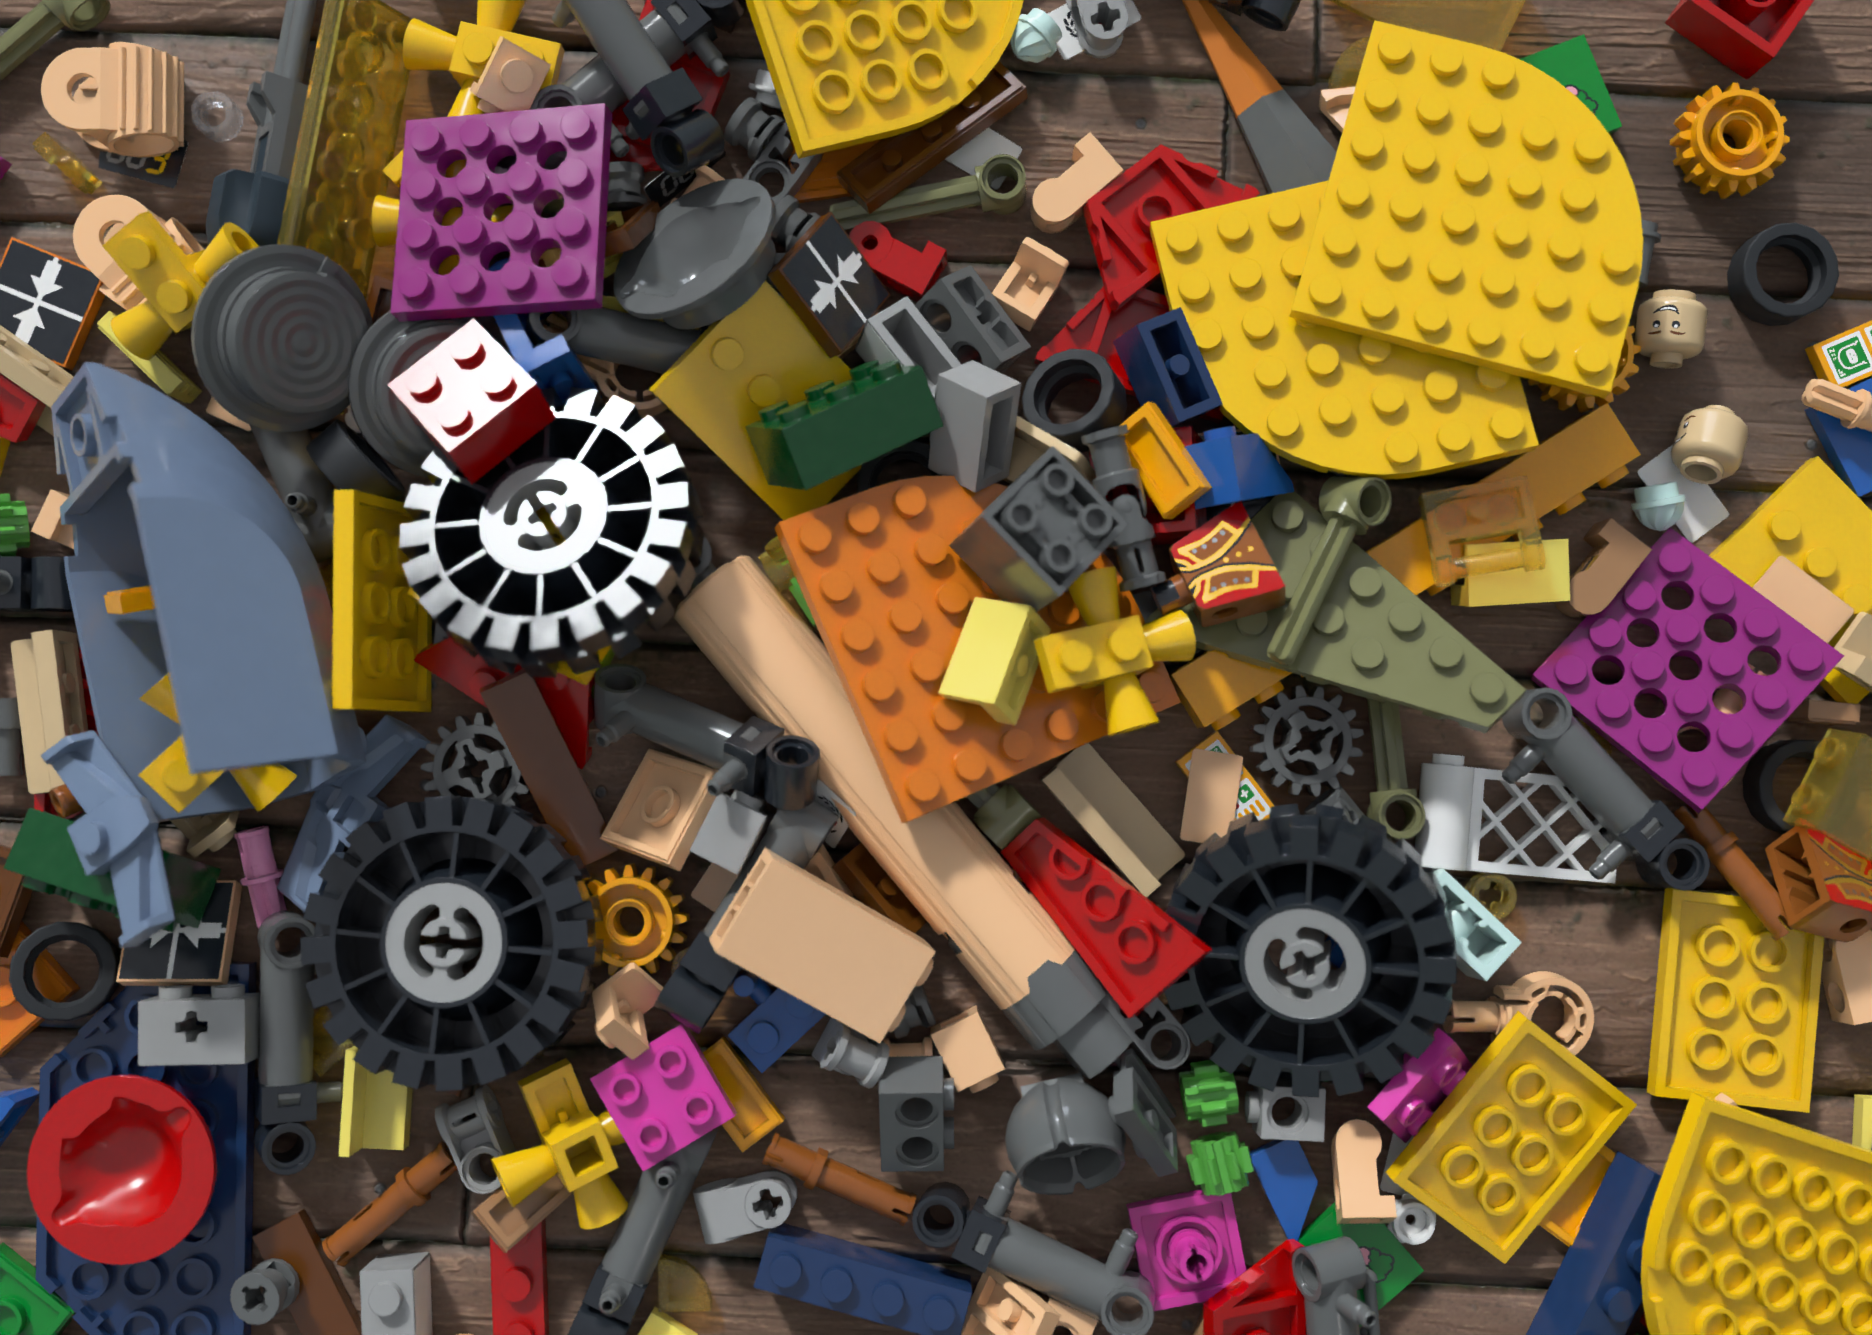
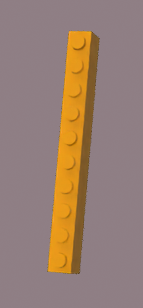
M1606 403L1543 440L1534 451L1519 455L1367 550L1366 553L1415 595L1427 590L1429 595L1433 596L1457 581L1453 572L1464 566L1463 544L1497 543L1506 540L1510 536L1515 541L1527 538L1543 527L1539 518L1554 509L1560 516L1587 500L1582 491L1595 483H1598L1601 489L1620 480L1630 473L1625 464L1641 454L1609 404ZM1214 650L1202 653L1170 673L1169 676L1182 705L1196 727L1205 728L1211 724L1214 731H1217L1239 718L1241 714L1237 707L1254 697L1257 703L1260 704L1281 692L1284 686L1280 680L1290 675L1291 672L1270 667V669L1229 658L1227 654Z

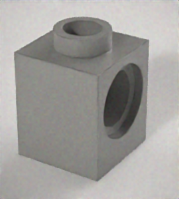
M1278 1078L1274 1092L1254 1085V1090L1247 1091L1245 1095L1244 1110L1246 1123H1252V1129L1261 1139L1324 1142L1326 1088L1320 1084L1319 1098L1292 1096L1291 1079ZM1282 1097H1292L1295 1102V1108L1291 1116L1284 1120L1273 1119L1272 1107L1274 1103Z

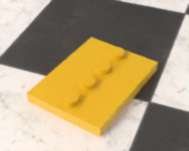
M766 280L757 292L741 307L719 321L712 323L649 389L782 520L826 505L861 469L862 464L808 490L768 485L745 426L761 420L758 412L770 405L788 401L791 406L805 400L804 391L812 386L833 380L835 385L851 379L849 373L851 369L838 356L828 357L792 307Z
M1819 456L1808 459L1708 555L1752 588L1779 556L1786 557L1854 609L1852 616L1829 641L1828 644L1833 648L1858 613L1866 612L1872 615V511ZM1834 668L1819 683L1836 702L1858 704L1870 692Z
M334 490L332 709L431 712L432 672L413 660L424 647L432 643V616L423 606L414 603L406 594L410 589V585L402 564L410 560L399 548L400 524L415 521L403 507V502L358 490Z
M1665 888L1647 1093L1658 1097L1689 1100L1692 1092L1715 1099L1722 1092L1740 1106L1809 1113L1824 937L1795 929L1790 931L1778 917L1789 933L1775 941L1771 933L1738 895Z
M1517 1011L1388 1168L1386 1173L1393 1182L1502 1263L1506 1264L1637 1104Z

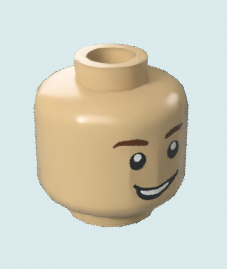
M1668 289L1654 292L1652 299L1644 301L1639 306L1634 345L1641 346L1639 353L1650 357V365L1653 367H1682L1683 359L1695 357L1703 349L1708 316L1706 306L1697 301L1696 294L1690 291Z
M1709 405L1705 408L1695 409L1685 414L1679 424L1671 449L1672 461L1680 470V473L1690 481L1700 484L1717 483L1721 479L1735 474L1740 467L1749 438L1748 427L1728 407Z

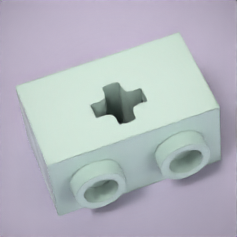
M1425 868V873L1434 871L1445 892L1447 911L1451 910L1456 942V966L1466 976L1487 981L1522 942L1445 869Z

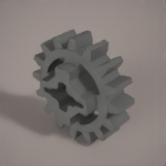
M1298 685L1292 687L1290 700L1284 693L1279 692L1273 696L1276 705L1274 709L1265 705L1258 708L1257 711L1265 718L1263 724L1250 725L1249 730L1260 735V742L1250 745L1249 752L1262 753L1264 759L1255 768L1258 772L1270 769L1274 772L1269 782L1271 786L1279 787L1286 780L1288 781V794L1299 795L1303 784H1305L1310 796H1320V783L1323 782L1329 789L1336 790L1340 787L1336 777L1338 773L1347 776L1354 774V769L1347 763L1348 758L1361 757L1363 751L1352 746V739L1364 735L1363 729H1350L1348 722L1357 713L1355 710L1341 712L1338 709L1343 699L1341 695L1336 694L1324 700V687L1314 686L1310 691L1309 697H1306L1303 686ZM1299 706L1316 708L1327 716L1319 720L1309 719L1304 711H1300ZM1279 722L1283 730L1279 744L1273 746L1274 730ZM1299 730L1302 732L1321 731L1310 742L1312 751L1309 749L1290 751L1302 739ZM1338 735L1337 751L1334 758H1332L1330 755L1333 737ZM1294 761L1304 762L1307 769L1311 770L1313 774L1299 775L1287 769L1285 765Z
M477 713L474 725H472L467 716L455 717L456 731L448 726H441L437 729L443 742L441 744L427 743L425 748L435 755L434 761L421 764V770L433 772L434 777L433 780L423 786L425 791L438 790L441 794L440 796H460L455 791V788L463 787L472 791L474 798L493 799V802L512 804L522 808L519 800L516 798L517 794L527 795L531 794L524 782V778L495 722L490 726V719L487 713ZM480 734L495 738L506 749L496 751L487 747L485 739H482ZM456 747L458 754L452 767L448 769L450 756ZM486 760L489 769L482 772V777H473L471 768L476 767L478 761ZM512 768L511 779L507 788L503 791L501 783L507 770Z

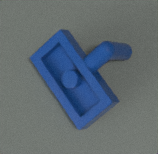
M745 970L734 981L733 989L741 997L750 996L758 1006L730 1031L727 1036L757 1069L763 1073L826 1014L780 988L773 991L762 978Z

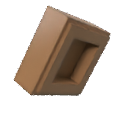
M1804 700L1787 719L1789 722L1822 725H1856L1857 722H1860L1861 704Z

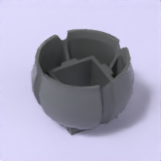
M1082 1072L1020 1086L1022 1098L1015 1105L1007 1123L1005 1143L1008 1159L1023 1188L1030 1192L1044 1195L1073 1194V1189L1077 1183H1081L1085 1189L1090 1190L1105 1184L1122 1171L1125 1165V1131L1122 1127H1118L1111 1118L1108 1107L1109 1098L1096 1087L1086 1083Z

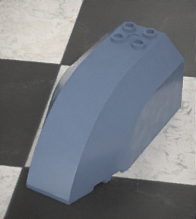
M85 362L51 406L57 475H67L70 496L60 506L61 525H72L75 556H64L65 574L100 739L143 797L149 799L159 822L253 809L254 806L229 770L281 764L297 774L293 782L271 802L275 803L323 789L366 762L367 741L364 731L358 727L355 710L332 709L333 613L316 560L288 508L254 465L207 422L175 400L126 374L98 363ZM147 585L151 586L155 609L127 614L107 613L104 595H107V592ZM168 672L180 725L139 700ZM182 733L190 775L217 771L225 772L184 810L177 813L138 774L175 742Z

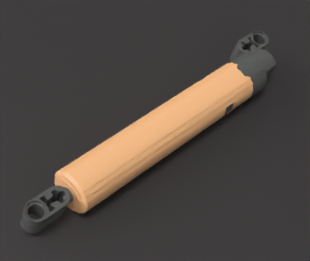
M704 537L702 557H698V566L694 568L696 576L691 585L693 590L677 606L674 616L675 620L757 718L784 728V736L804 737L817 745L820 751L818 780L855 812L856 816L831 798L849 825L850 830L938 935L943 934L947 938L948 945L955 952L956 957L1030 1046L1036 1051L1054 1043L1078 1073L1082 1072V1075L1089 1079L1109 1066L1128 1046L1131 1049L1133 1048L1138 1057L1146 1064L1165 1070L1175 1069L1182 1065L1189 1056L1191 1048L1190 1038L1185 1029L1160 999L1156 998L1139 1013L1142 1017L1151 1018L1144 1023H1141L1136 1016L1128 1018L1124 1012H1120V1006L1031 891H1028L1013 876L1014 871L955 801L902 824L825 645L750 556H738L730 563H725L717 569L712 563L711 546ZM1165 1029L1171 1037V1049L1167 1055L1157 1058L1151 1050V1041L1158 1031Z

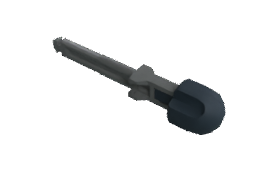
M287 0L274 71L273 73L265 71L262 74L261 84L253 82L249 86L246 105L258 126L250 172L231 169L214 178L206 218L208 245L227 222L233 223L246 231L259 247L284 244L311 249L313 245L320 205L313 195L303 191L301 184L292 181L291 176L300 126L305 119L319 111L322 91L303 84L317 0Z

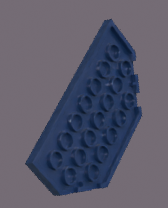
M231 962L228 984H244L245 993H256L257 962ZM126 986L78 1031L79 1034L61 1052L56 1053L40 1068L39 1125L49 1110L62 1097L75 1088L93 1080L124 1074L139 1075L161 1081L183 1094L197 1108L210 1130L217 1160L214 1192L205 1214L187 1237L165 1253L134 1264H104L78 1256L56 1241L37 1216L35 1280L50 1295L56 1292L76 1313L72 1318L89 1335H251V1324L241 1320L233 1311L230 1295L235 1281L252 1270L255 1060L246 1064L138 1066V1001L159 995V987L163 986ZM193 986V994H211L212 986ZM196 1017V1025L206 1026L207 1029V1022L198 1021Z

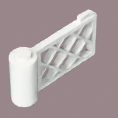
M1433 754L1432 763H1421L1419 800L1425 809L1426 817L1423 828L1416 835L1415 850L1422 856V867L1615 884L1616 869L1613 872H1609L1603 879L1598 880L1588 870H1585L1572 855L1590 838L1601 849V852L1610 844L1599 832L1603 826L1597 819L1593 822L1589 820L1576 804L1579 800L1573 793L1570 795L1563 788L1566 785L1556 775L1528 773L1517 781L1529 783L1520 791L1516 784H1509L1503 779L1502 772L1504 770L1464 766L1465 756ZM1485 779L1499 780L1513 797L1494 814L1483 801ZM1541 785H1549L1562 802L1542 818L1527 798ZM1520 805L1534 822L1535 826L1518 841H1515L1500 821ZM1569 810L1584 830L1565 846L1550 828V825ZM1482 815H1483V817L1486 819V821L1481 825V820H1482ZM1493 828L1509 848L1494 862L1478 861L1480 839ZM1543 833L1558 853L1543 866H1536L1523 849ZM1516 856L1522 865L1510 864L1508 862ZM1565 861L1571 869L1557 867Z

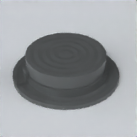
M737 178L704 185L670 203L657 213L655 228L634 249L623 252L618 262L613 288L615 297L620 305L635 317L663 319L666 324L677 329L703 327L719 321L737 310L762 286L774 263L775 246L770 237L775 226L776 208L772 197L759 183Z
M284 244L266 245L247 250L235 256L219 268L210 278L197 301L193 315L191 330L192 351L197 370L204 385L213 398L230 414L241 421L265 430L276 432L302 431L326 423L350 405L349 371L358 344L373 325L368 304L361 290L340 265L311 249Z
M390 310L380 317L365 333L357 346L350 366L348 381L350 406L357 426L364 438L388 462L414 475L427 477L420 467L434 448L437 447L413 421L388 384L473 319L514 360L494 316L399 322L390 313Z

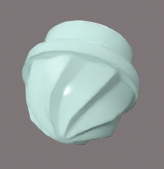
M1033 8L1027 15L1021 14L1010 42L1015 56L1024 62L1034 63L1051 57L1057 51L1056 43L1062 38V32L1057 23L1046 12L1038 8Z
M1677 481L1634 489L1636 502L1631 503V508L1634 510L1639 521L1646 527L1657 531L1667 530L1681 518L1686 499L1685 494L1679 495Z

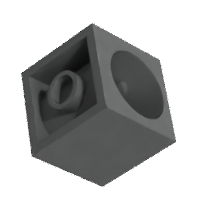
M1052 446L1019 475L949 546L1002 601L1031 605L1037 612L1060 597L1129 524L1074 466Z

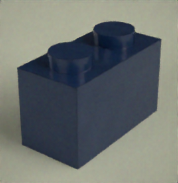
M1181 307L1137 324L1113 341L1140 406L1142 407L1147 402L1156 403L1172 428L1196 419L1223 404Z

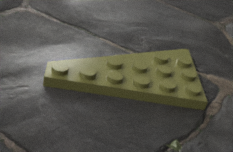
M1295 491L1276 495L1251 519L1286 586L1285 605L1209 627L1201 626L1190 604L1179 608L1191 621L1195 633L1196 648L1206 651L1217 650L1227 654L1229 658L1267 669L1274 667L1305 676L1307 681L1321 685L1332 684L1340 687L1344 692L1385 703L1389 701L1423 711L1422 715L1439 720L1445 718L1454 720L1460 726L1487 733L1524 697L1526 692L1525 688L1353 541L1342 560L1294 663L1287 666L1269 658L1267 650L1328 524L1322 514ZM1157 609L1144 623L1147 624L1163 615Z

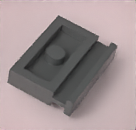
M1133 1048L1125 1050L1114 1060L1120 1071L1113 1072V1096H1110L1108 1099L1111 1118L1130 1137L1137 1156L1140 1159L1145 1158L1158 1177L1177 1173V1129L1170 1121V1118L1176 1117V1110Z

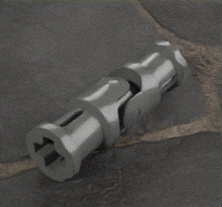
M1127 425L1105 429L1081 437L1082 444L1089 446L1096 472V478L1092 483L1098 493L1105 499L1107 492L1111 488L1121 485L1130 486L1136 492L1135 495L1118 496L1108 502L1129 524L1109 545V548L1116 551L1123 581L1119 584L1120 592L1150 586L1167 580L1165 572L1158 569L1151 541L1156 536L1153 525L1142 518V516L1146 517L1147 502L1139 469L1132 467L1125 441V436L1129 433ZM1134 549H1135V551H1136V555H1137V559H1138V563H1139V567H1140V572H1139V568H1138L1136 556H1135V553H1134Z

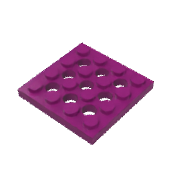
M602 103L406 120L390 313L399 322L602 308L612 113L607 105ZM560 151L567 152L566 160L558 168L553 170L544 169L545 162L549 156ZM517 156L516 163L510 167L508 172L503 174L495 173V167L502 158ZM467 160L466 167L456 177H445L448 167L453 162ZM556 199L564 200L563 209L555 217L542 218V211L546 204ZM505 203L513 204L512 213L504 221L492 222V214L497 207ZM463 207L462 216L453 225L442 226L443 217L450 209ZM551 248H561V256L552 266L547 268L539 267V259L545 251ZM504 251L510 252L509 262L501 270L488 271L489 262L494 255ZM452 255L460 256L458 266L451 273L446 275L438 274L439 266L445 258Z
M1670 527L1651 547V552L1610 604L1599 613L1587 615L1532 674L1531 680L1541 688L1555 689L1565 695L1571 704L1574 715L1697 813H1700L1831 672L1844 655ZM1670 587L1682 588L1689 594L1691 605L1683 610L1670 609L1662 601L1661 593ZM1712 619H1722L1731 625L1734 637L1724 643L1712 641L1704 631V624ZM1635 624L1648 625L1655 631L1657 642L1645 648L1635 646L1629 641L1627 630ZM1757 651L1769 653L1777 662V672L1769 676L1754 673L1748 665V655ZM1678 656L1689 657L1697 663L1699 675L1692 680L1678 679L1671 673L1669 662ZM1600 661L1614 662L1622 671V679L1613 685L1602 684L1593 676L1592 667ZM1720 689L1735 691L1742 700L1741 711L1734 714H1726L1719 711L1713 704V693ZM1644 693L1658 696L1664 704V713L1656 718H1646L1640 715L1634 705L1635 698ZM1688 726L1702 730L1707 737V747L1700 752L1685 750L1678 742V731Z

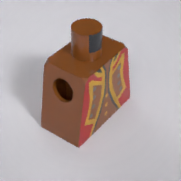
M1241 501L1230 506L1173 544L1169 549V554L1175 576L1150 587L1156 605L1163 616L1190 604L1202 627L1217 625L1285 605L1286 586Z
M1805 820L1765 847L1790 928L1842 942L1854 941L1872 929V863L1865 855Z

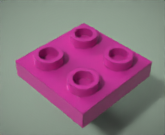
M683 1024L678 1025L648 1043L649 1048L634 1060L627 1056L590 1079L643 1172L732 1119L737 1114L690 1030Z
M1437 1028L1434 1032V1041L1418 1059L1414 1056H1409L1407 1053L1404 1054V1071L1390 1078L1391 1081L1369 1104L1368 1108L1406 1144L1412 1136H1416L1434 1114V1111L1454 1090L1473 1065L1456 1042L1440 1028Z
M1202 1189L1126 1204L1131 1229L1138 1234L1134 1247L1139 1272L1150 1281L1154 1288L1156 1298L1155 1311L1205 1302L1246 1271L1231 1193L1221 1196H1206Z

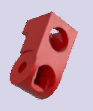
M876 221L861 222L853 228L849 235L882 283L905 297L908 296L909 299L918 302L936 284L947 265L946 249L928 240L921 253L892 238L888 229Z

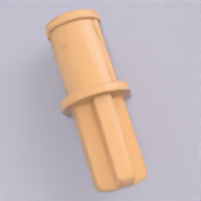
M1812 379L1809 381L1801 397L1804 405L1839 418L1841 425L1845 428L1852 429L1858 427L1872 432V396L1869 391L1860 389L1854 392L1824 379Z

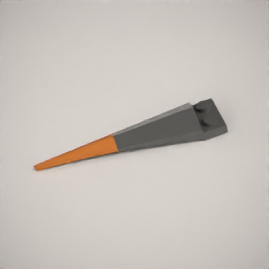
M1182 0L1236 116L1268 193L1272 194L1328 181L1336 156L1334 148L1217 9L1209 3V0Z

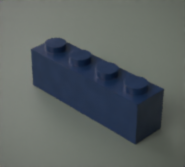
M1619 1151L1616 1152L1579 1227L1580 1230L1573 1244L1570 1245L1526 1335L1626 1334L1642 1301V1248L1647 1220L1662 1173Z
M786 1223L770 1228L753 1287L920 1335H961L972 1295L971 1275Z

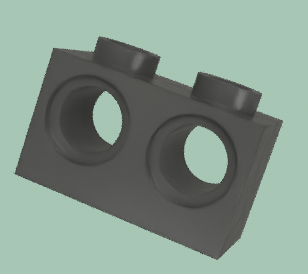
M971 265L939 279L915 305L961 365L974 360L1003 374L1031 348L1030 344Z
M943 1056L888 1057L886 1067L879 1079L881 1172L944 1171V1149H954V1117H944L943 1110H954V1078H943Z

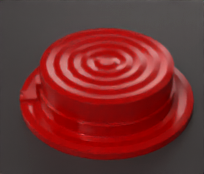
M124 1074L93 1080L75 1088L62 1097L49 1110L38 1126L30 1146L27 1161V1183L34 1210L46 1230L56 1241L74 1254L94 1262L113 1265L134 1264L152 1259L170 1250L187 1237L200 1222L208 1208L214 1192L217 1173L214 1141L204 1118L197 1108L183 1094L161 1081L139 1075Z

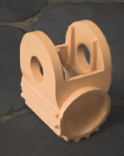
M113 42L109 44V48L90 47L68 50L57 56L47 67L41 83V96L46 110L57 122L70 130L76 131L84 141L94 148L128 157H155L169 154L178 150L179 147H184V62L178 61L177 56H171L168 52L140 44ZM89 77L82 84H79L72 97V87L75 82L80 78Z
M107 195L89 203L79 214L74 225L73 243L82 263L104 283L99 290L125 310H129L147 301V299L102 245L139 213L150 210L131 197ZM150 211L186 255L205 250L177 219L171 217L168 221H165ZM113 225L104 238L105 231Z

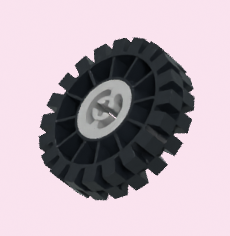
M554 387L540 389L556 418L473 484L463 476L438 447H435L420 467L432 482V486L412 483L403 506L415 522L400 524L399 548L410 560L403 563L402 566L410 587L420 597L418 601L454 643L471 657L475 658L479 654L489 667L510 674L514 673L518 663L530 677L557 678L558 665L562 661L567 663L575 675L601 668L598 650L609 645L618 659L626 656L642 646L633 630L644 622L654 631L658 632L675 614L667 597L670 592L686 597L696 576V572L688 558L702 557L704 532L697 520L703 517L699 496L674 444L671 445L666 432L649 415L642 419L635 405L613 395L605 406L597 390L572 387L566 405L563 404ZM545 507L566 542L557 546L535 511Z
M462 796L425 797V801L405 802L382 811L384 818L380 821H365L345 838L351 847L346 852L332 853L318 876L326 880L327 885L323 892L310 893L303 916L305 920L316 922L314 936L301 938V965L315 964L318 978L305 983L313 1008L328 1006L333 1016L323 1025L339 1047L353 1043L359 1049L353 1060L373 1074L385 1070L394 1073L393 1083L415 1089L429 1084L436 1085V1091L463 1090L479 1083L484 1085L516 1072L544 1056L543 1052L549 1047L558 1044L576 1024L572 1021L576 1012L587 1007L596 983L590 981L592 970L602 964L604 939H596L595 923L603 921L598 895L589 896L585 882L591 879V876L580 856H570L563 847L567 840L549 824H539L532 819L534 814L512 804L493 802V799ZM438 907L440 909L439 918L428 923L422 930L429 914ZM469 912L475 916L480 927L473 919L469 918ZM449 933L452 938L471 939L482 937L483 933V950L479 962L468 975H464L462 971L463 964L475 958L480 952L481 947L466 946L453 949L452 945L446 943H432L420 946V935L437 936ZM427 962L433 965L434 970L427 964Z
M1298 803L1272 806L1269 818L1258 821L1254 812H1251L1231 821L1226 835L1220 837L1214 832L1196 849L1191 865L1188 863L1184 865L1175 882L1171 899L1167 906L1166 913L1212 949L1210 953L1164 992L1171 1011L1183 1009L1181 1026L1185 1029L1195 1046H1198L1207 1039L1213 1044L1210 1054L1211 1061L1230 1074L1234 1072L1240 1063L1250 1067L1248 1083L1274 1092L1279 1077L1292 1080V1096L1319 1098L1320 1082L1333 1081L1338 1096L1363 1091L1365 1074L1372 1072L1379 1082L1383 1083L1404 1071V1054L1406 1052L1418 1059L1434 1041V1023L1437 1022L1444 1025L1453 1002L1452 984H1456L1457 963L1455 931L1451 910L1447 911L1445 892L1434 871L1424 872L1422 869V856L1406 840L1401 838L1397 843L1393 844L1386 839L1387 826L1364 815L1360 817L1357 824L1344 821V808L1317 804L1315 815H1300ZM1325 933L1336 940L1345 956V960L1337 970L1329 969L1331 940L1324 942ZM1274 939L1283 940L1280 968L1282 970L1288 967L1287 975L1275 966L1269 956L1268 946Z

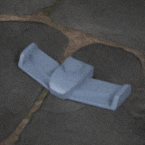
M388 714L366 735V762L327 787L315 791L310 799L309 809L277 886V889L304 913L310 893L323 892L327 885V881L318 876L331 854L343 852L345 845L350 848L351 845L345 838L365 821H380L384 818L382 811L390 809V807L377 798L376 795L420 748L425 749L427 743H431L414 728Z
M94 730L66 736L44 752L41 757L46 764L52 765L86 812L83 817L67 828L87 876L104 875L111 871L123 935L119 937L120 947H136L176 919L158 833L159 821L149 799L143 797Z

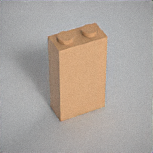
M764 848L709 938L715 953L879 1044L887 1032H893L901 1023L906 1011L905 1002L914 987L921 986L927 980L934 964L932 957L936 952L922 937L767 848Z

